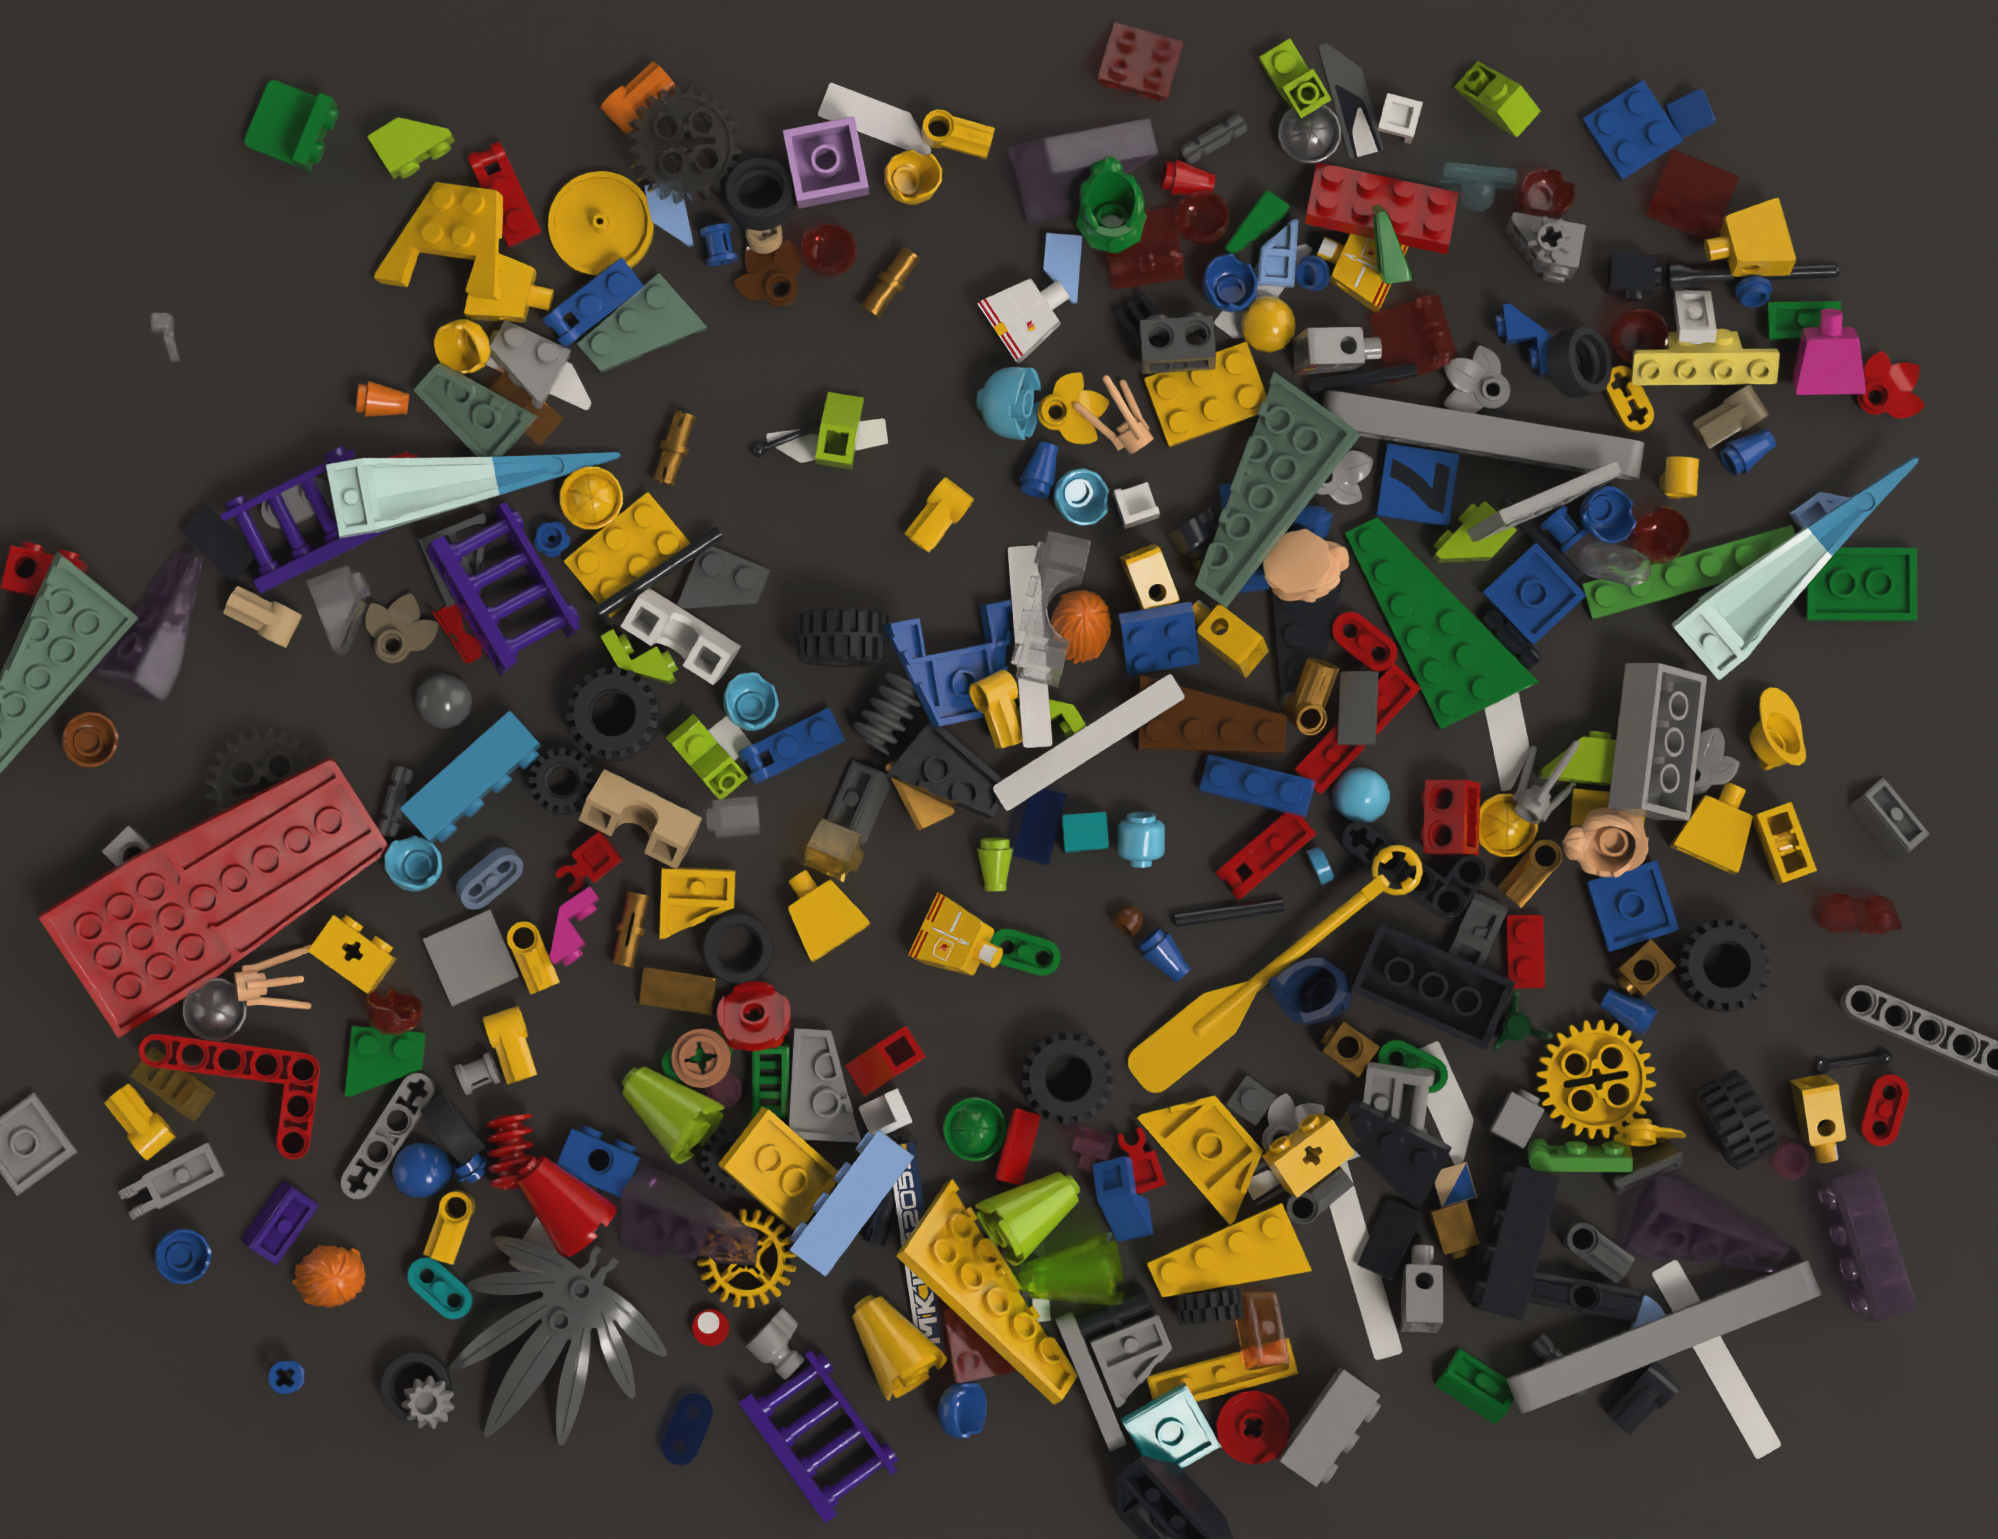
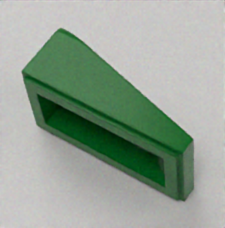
M1269 190L1265 191L1225 246L1224 255L1234 254L1235 256L1282 219L1289 211L1290 206Z
M1381 204L1373 205L1372 216L1378 275L1385 284L1411 281L1412 274L1389 216Z
M784 1040L781 1046L777 1048L752 1051V1118L756 1116L762 1107L769 1109L778 1118H789V1041ZM760 1054H782V1059H760ZM760 1069H781V1075L760 1074ZM759 1084H781V1090H759ZM759 1099H781V1105H759Z

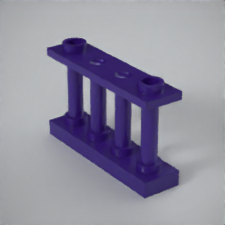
M340 446L323 455L326 462L248 500L243 494L224 504L227 510L220 514L222 520L225 521L235 516L260 566L257 569L260 576L253 580L259 593L265 592L388 531L339 538L337 523L314 479L315 476L327 471V464L344 462L355 457L356 453L353 448L345 451L344 447ZM301 484L326 534L323 537L326 543L315 549H312L310 544L306 545L281 495L282 492ZM268 500L293 550L290 553L293 559L282 565H279L277 560L273 561L248 512V509Z
M506 502L499 505L495 511L494 516L497 522L455 545L452 542L448 544L445 537L441 536L432 541L425 550L499 676L513 669L518 662L516 656H518V651L560 628L567 639L574 636L580 628L578 624L580 618L576 609L571 603L566 604L522 530L524 523L521 516L515 509L510 510ZM506 534L516 553L474 576L471 574L467 575L460 564L462 557ZM524 565L535 584L493 607L485 606L478 595L481 592L480 589ZM543 597L553 616L511 639L509 637L504 638L497 627L499 620Z
M810 1350L805 1354L811 1363L809 1366L765 1398L761 1395L756 1399L754 1394L751 1393L741 1400L739 1404L824 1523H827L838 1514L834 1508L839 1504L838 1499L884 1466L891 1475L896 1473L898 1469L894 1463L899 1458L887 1442L883 1445L879 1444L829 1374L835 1369L823 1352L816 1355L813 1350ZM820 1376L833 1394L788 1427L783 1425L778 1429L770 1418L775 1413L773 1409ZM842 1406L854 1424L808 1458L804 1455L799 1459L792 1449V1446L796 1444L795 1439ZM863 1436L876 1454L830 1488L826 1485L821 1489L813 1478L818 1473L816 1470Z

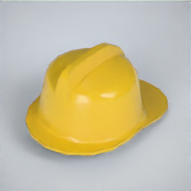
M1770 687L1764 690L1760 696V720L1750 733V744L1757 754L1760 767L1763 770L1780 767L1786 763L1799 766L1805 762L1806 750L1803 743L1798 710L1785 692L1778 688Z

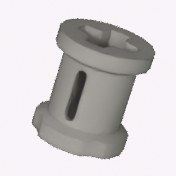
M490 1052L484 1053L482 1059L465 1066L461 1064L454 1066L461 1087L466 1095L472 1094L474 1089L494 1082L498 1084L501 1082L498 1069Z

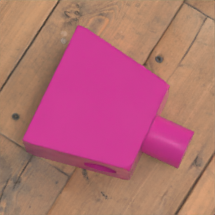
M1822 310L1820 327L1804 328L1802 330L1791 377V384L1796 395L1866 394L1859 337L1853 327H1842L1843 312L1841 310Z

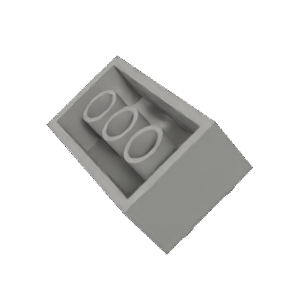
M1626 663L1614 753L1609 809L1654 820L1690 821L1707 676L1661 663Z

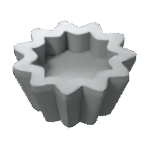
M428 1376L424 1382L415 1379L413 1388L404 1390L407 1399L401 1405L408 1410L406 1419L416 1420L418 1428H422L427 1424L432 1429H435L438 1421L448 1422L447 1412L455 1408L450 1402L454 1393L445 1390V1381L435 1382L432 1376Z

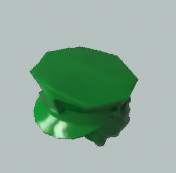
M1105 156L1091 165V175L1081 185V206L1076 227L1083 234L1091 248L1117 254L1140 241L1147 215L1144 212L1143 193L1134 176L1123 173V166L1119 160L1114 157Z

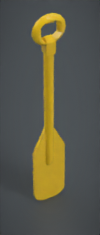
M1390 845L1382 849L1374 858L1371 867L1373 880L1250 980L1200 995L1130 1053L1128 1067L1131 1073L1147 1091L1159 1093L1170 1087L1236 1033L1256 993L1269 983L1271 977H1277L1380 893L1384 892L1397 896L1413 891L1420 883L1423 874L1422 862L1417 853L1403 845ZM1396 851L1406 853L1403 859L1408 863L1409 867L1416 865L1415 878L1413 879L1408 876L1405 881L1401 882V889L1388 887L1390 882L1383 874L1378 875L1379 863L1386 864L1393 858L1392 852Z

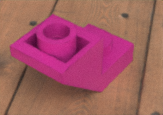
M590 886L559 907L550 959L555 965L562 962L566 967L583 955L580 949L587 944L571 920L576 917L580 922L597 911L594 904L600 901V898Z

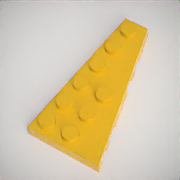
M951 1179L943 1185L896 1257L1055 1405L1063 1400L1078 1375L1055 1338L1048 1337L1037 1321L1041 1316L1034 1305L1028 1307L1018 1291L1022 1288L993 1241L984 1238L974 1222L978 1219L971 1207L965 1208L956 1194L960 1189L954 1180Z

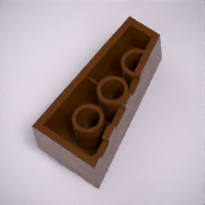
M1140 675L1139 693L1159 680ZM1182 686L1179 687L1185 696L1183 700L1138 728L1137 752L1280 756L1286 753V715Z

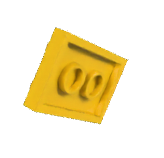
M1247 341L1216 352L1214 370L1157 373L1144 378V383L1168 448L1259 416L1258 413L1262 402H1265L1267 397Z
M647 492L617 516L609 525H606L567 557L564 563L599 604L690 544V542L650 493ZM632 600L625 603L624 605L610 613L608 616L610 618L613 617Z
M764 1107L759 1110L718 1164L721 1169L792 1231H795L802 1221L805 1224L814 1214L811 1208L824 1191L827 1194L830 1193L837 1183L833 1179L839 1172L774 1113Z

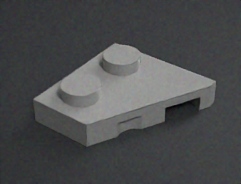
M507 320L502 324L490 346V357L499 367L507 371L508 377L517 387L521 385L532 397L531 403L535 408L541 410L567 363L571 350Z
M1158 1313L1089 1340L1117 1408L1126 1402V1398L1139 1383H1143L1150 1375L1154 1366L1161 1362L1172 1350Z

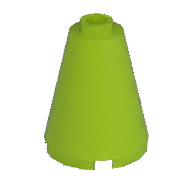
M646 1066L639 1070L633 1068L622 1081L624 1086L622 1095L668 1156L677 1164H682L692 1158L694 1154L689 1150L698 1143L703 1147L723 1119L724 1114L720 1110H723L724 1106L719 1102Z
M1056 1172L980 1201L975 1205V1208L980 1209L976 1214L988 1238L993 1241L996 1247L1001 1245L1008 1251L1003 1257L1013 1266H1018L1024 1262L1079 1202L1077 1194L1080 1193V1188L1070 1174L1064 1176L1061 1172Z

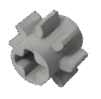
M1544 216L1540 229L1536 226L1530 227L1529 232L1536 237L1528 242L1526 246L1527 248L1535 247L1538 252L1537 261L1541 260L1543 256H1550L1552 263H1556L1559 251L1568 254L1571 250L1564 242L1572 237L1573 232H1564L1561 227L1563 224L1562 218L1555 224L1549 223L1547 216ZM1546 232H1549L1551 237L1558 238L1553 248L1550 247L1548 242L1542 243L1541 241Z

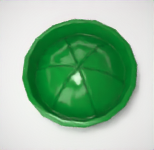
M979 1097L963 1099L954 1104L946 1114L943 1124L944 1140L949 1149L961 1159L972 1162L986 1160L997 1154L1005 1142L1007 1134L1006 1119L1000 1108L990 1100Z

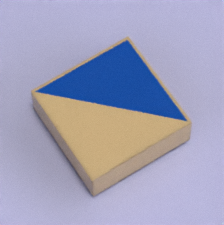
M1467 1162L1441 1169L1434 1182L1441 1208L1477 1197Z

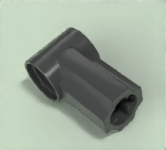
M1338 1166L1299 1197L1291 1194L1286 1199L1284 1209L1289 1220L1293 1223L1300 1225L1309 1224L1355 1184L1344 1170ZM1300 1197L1308 1199L1312 1207L1309 1216L1303 1219L1297 1218L1292 1212L1293 1202Z
M1582 1221L1571 1222L1562 1232L1561 1241L1569 1252L1581 1258L1615 1284L1626 1275L1635 1260L1633 1256L1588 1223ZM1584 1228L1588 1232L1589 1241L1585 1247L1577 1249L1573 1245L1572 1236L1575 1231Z

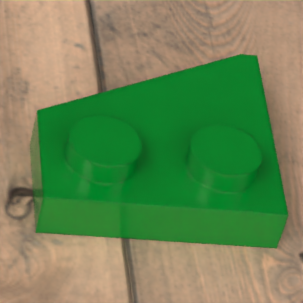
M352 1026L345 1096L353 1097L359 1093L423 1070L426 1033Z

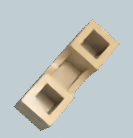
M604 769L585 801L579 821L609 836H612L615 829L621 824H637L647 831L650 838L644 853L677 869L696 836L702 818Z

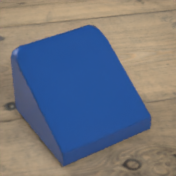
M1702 88L1666 105L1672 123L1681 138L1711 127L1716 122Z

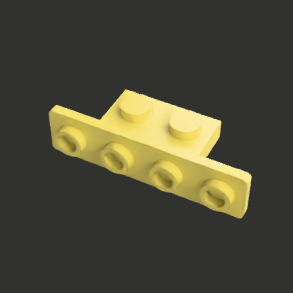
M1717 329L1715 343L1704 342L1702 344L1679 342L1677 331L1665 332V350H1635L1633 352L1631 375L1633 385L1775 384L1778 378L1780 357L1778 349H1742L1738 332L1728 329Z

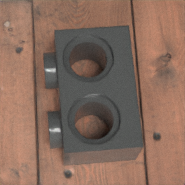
M1194 312L1185 314L1182 318L1153 315L1149 316L1146 320H1140L1139 334L1142 374L1215 369L1216 350L1213 316H1205L1203 313ZM1192 335H1198L1205 341L1201 345H1191L1186 339ZM1160 337L1167 340L1168 344L1165 347L1157 348L1152 346L1150 341Z

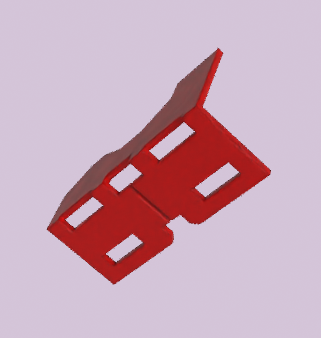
M457 605L449 608L445 606L437 612L432 611L466 664H471L482 656V646L478 639L467 634L463 628L462 612ZM450 633L454 634L458 642H456L454 638H452V635Z

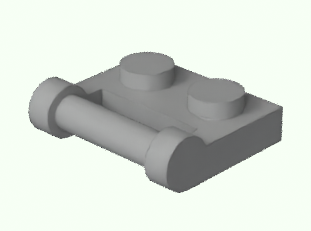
M1369 1062L1363 1102L1400 1120L1404 1084L1414 1085L1410 1126L1427 1134L1424 1124L1429 1086L1433 1085L1434 1072L1427 1068L1410 1069Z

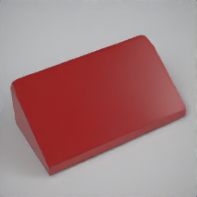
M1019 1108L1013 1110L995 1175L996 1179L1022 1185L1041 1120L1040 1115Z

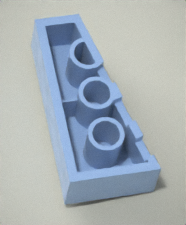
M880 1130L875 1135H872L870 1132L865 1135L855 1149L861 1153L853 1165L847 1161L833 1179L839 1183L831 1195L825 1191L811 1208L817 1214L808 1225L802 1221L789 1238L794 1242L790 1251L824 1276L829 1274L837 1260L846 1251L857 1233L865 1225L880 1202L915 1157Z

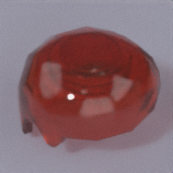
M1538 168L1528 172L1518 186L1520 207L1527 215L1547 216V218L1555 220L1562 218L1576 201L1575 183L1568 182L1560 170Z
M1209 190L1195 191L1178 203L1176 216L1173 221L1184 240L1195 245H1211L1225 235L1229 227L1230 209L1220 195Z
M821 223L811 232L803 234L800 252L805 265L813 273L824 278H834L843 275L854 265L858 254V246L853 234L842 225Z
M1635 308L1628 310L1611 327L1610 343L1616 355L1628 363L1633 362V352L1635 350H1665L1668 345L1669 328L1664 318L1652 309Z
M1659 506L1653 512L1642 514L1637 519V524L1633 528L1630 538L1634 550L1645 561L1666 564L1681 555L1688 543L1691 531L1688 521L1679 511L1666 506Z
M391 989L387 996L380 998L378 993L373 990L365 998L370 1025L383 1035L393 1036L409 1032L420 1024L424 1016V1009L420 999L411 994H398L394 989Z

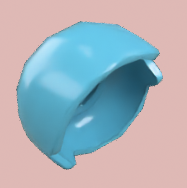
M1085 468L1069 470L1056 483L1054 489L1055 507L1065 520L1080 526L1096 524L1108 512L1107 500L1109 489L1096 472Z
M756 672L738 674L728 683L723 696V708L728 719L739 728L747 731H757L765 728L774 720L779 706L774 685L767 682Z
M1364 767L1344 770L1335 779L1330 790L1335 810L1353 822L1369 823L1375 821L1385 813L1390 802V791L1384 778L1377 772Z
M416 835L403 840L393 841L384 855L385 871L392 882L403 890L414 892L427 889L436 883L443 870L442 855L434 843Z

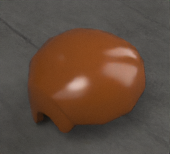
M84 712L73 717L66 725L62 736V748L68 759L78 766L96 768L112 758L117 749L119 735L112 720L101 713Z

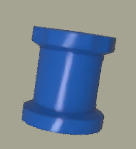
M721 223L700 229V235L705 237L709 256L706 259L708 267L727 265L739 260L737 253H733L729 234L732 231L731 224Z
M1565 505L1540 525L1542 530L1547 529L1561 545L1560 550L1563 553L1587 534L1584 529H1580L1567 514L1568 508Z
M294 1360L278 1362L269 1371V1384L274 1391L280 1394L296 1392L305 1382V1370L300 1363ZM281 1369L284 1371L292 1369L295 1372L291 1377L295 1382L293 1385L290 1383L282 1385L280 1383L283 1377L280 1373Z

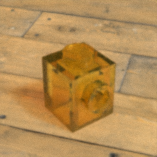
M822 818L806 846L804 865L844 882L850 870L856 872L864 856V851L860 850L862 835Z

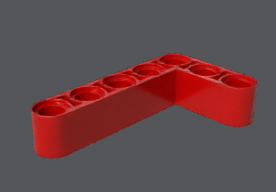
M151 1034L140 1042L138 1048L139 1057L142 1062L151 1067L283 1084L275 1139L276 1148L283 1157L291 1160L299 1159L308 1152L320 1075V1065L312 1055L161 1034ZM151 1040H159L166 1047V1054L160 1061H150L145 1055V1046ZM194 1044L201 1048L203 1052L202 1061L196 1066H188L182 1060V1051L188 1045ZM227 1049L238 1053L240 1060L237 1068L232 1071H226L219 1065L218 1058ZM263 1054L271 1055L276 1061L275 1071L268 1076L258 1073L255 1066L256 1060ZM299 1059H306L313 1066L312 1075L306 1080H298L292 1073L293 1064ZM297 1095L303 1096L308 1103L307 1112L300 1117L292 1116L287 1109L288 1101L291 1097ZM290 1132L298 1133L303 1139L302 1148L296 1153H288L282 1146L284 1136Z

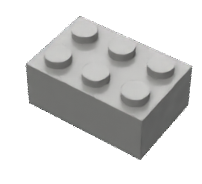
M1339 1367L1288 1439L1283 1451L1276 1458L1315 1487L1321 1481L1327 1484L1338 1469V1465L1334 1461L1341 1451L1348 1454L1360 1437V1435L1355 1433L1363 1420L1369 1423L1381 1407L1376 1402L1380 1395Z

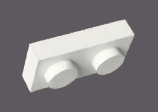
M1674 291L1673 305L1679 342H1688L1690 344L1715 343L1717 328L1711 291Z

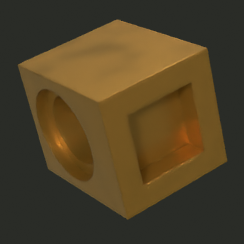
M1650 939L1615 969L1620 975L1616 981L1630 996L1636 993L1639 997H1642L1676 966ZM1639 960L1646 961L1651 966L1652 974L1647 981H1641L1634 975L1633 968Z
M1342 1022L1339 1027L1332 1024L1320 1040L1325 1045L1321 1053L1356 1078L1361 1075L1380 1048L1346 1022ZM1343 1037H1350L1357 1044V1052L1351 1058L1342 1057L1337 1050V1044Z
M1467 1201L1429 1212L1441 1254L1451 1253L1452 1259L1472 1254V1246L1480 1244Z

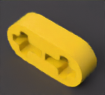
M1626 366L1612 368L1611 379L1604 391L1622 426L1630 432H1642L1651 425L1654 419L1653 407L1643 387L1632 384V369ZM1615 374H1618L1620 378L1627 377L1629 379V383L1625 386L1629 397L1625 398L1620 388H1612L1611 384L1615 381ZM1632 401L1638 411L1644 409L1646 415L1642 418L1643 424L1639 425L1636 420L1629 421L1628 416L1632 413L1628 402Z

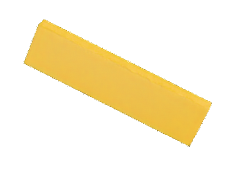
M1289 1338L1149 1375L1147 1381L1152 1400L1185 1382L1197 1402L1298 1374Z

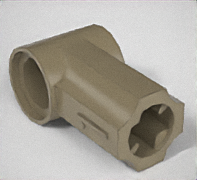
M1751 384L1734 393L1723 401L1724 404L1709 411L1691 424L1700 443L1707 450L1738 431L1744 432L1770 416Z

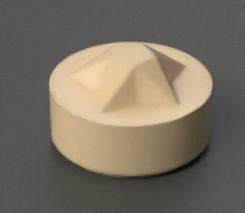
M781 225L764 231L746 229V239L750 249L762 254L771 253L778 249L783 241Z

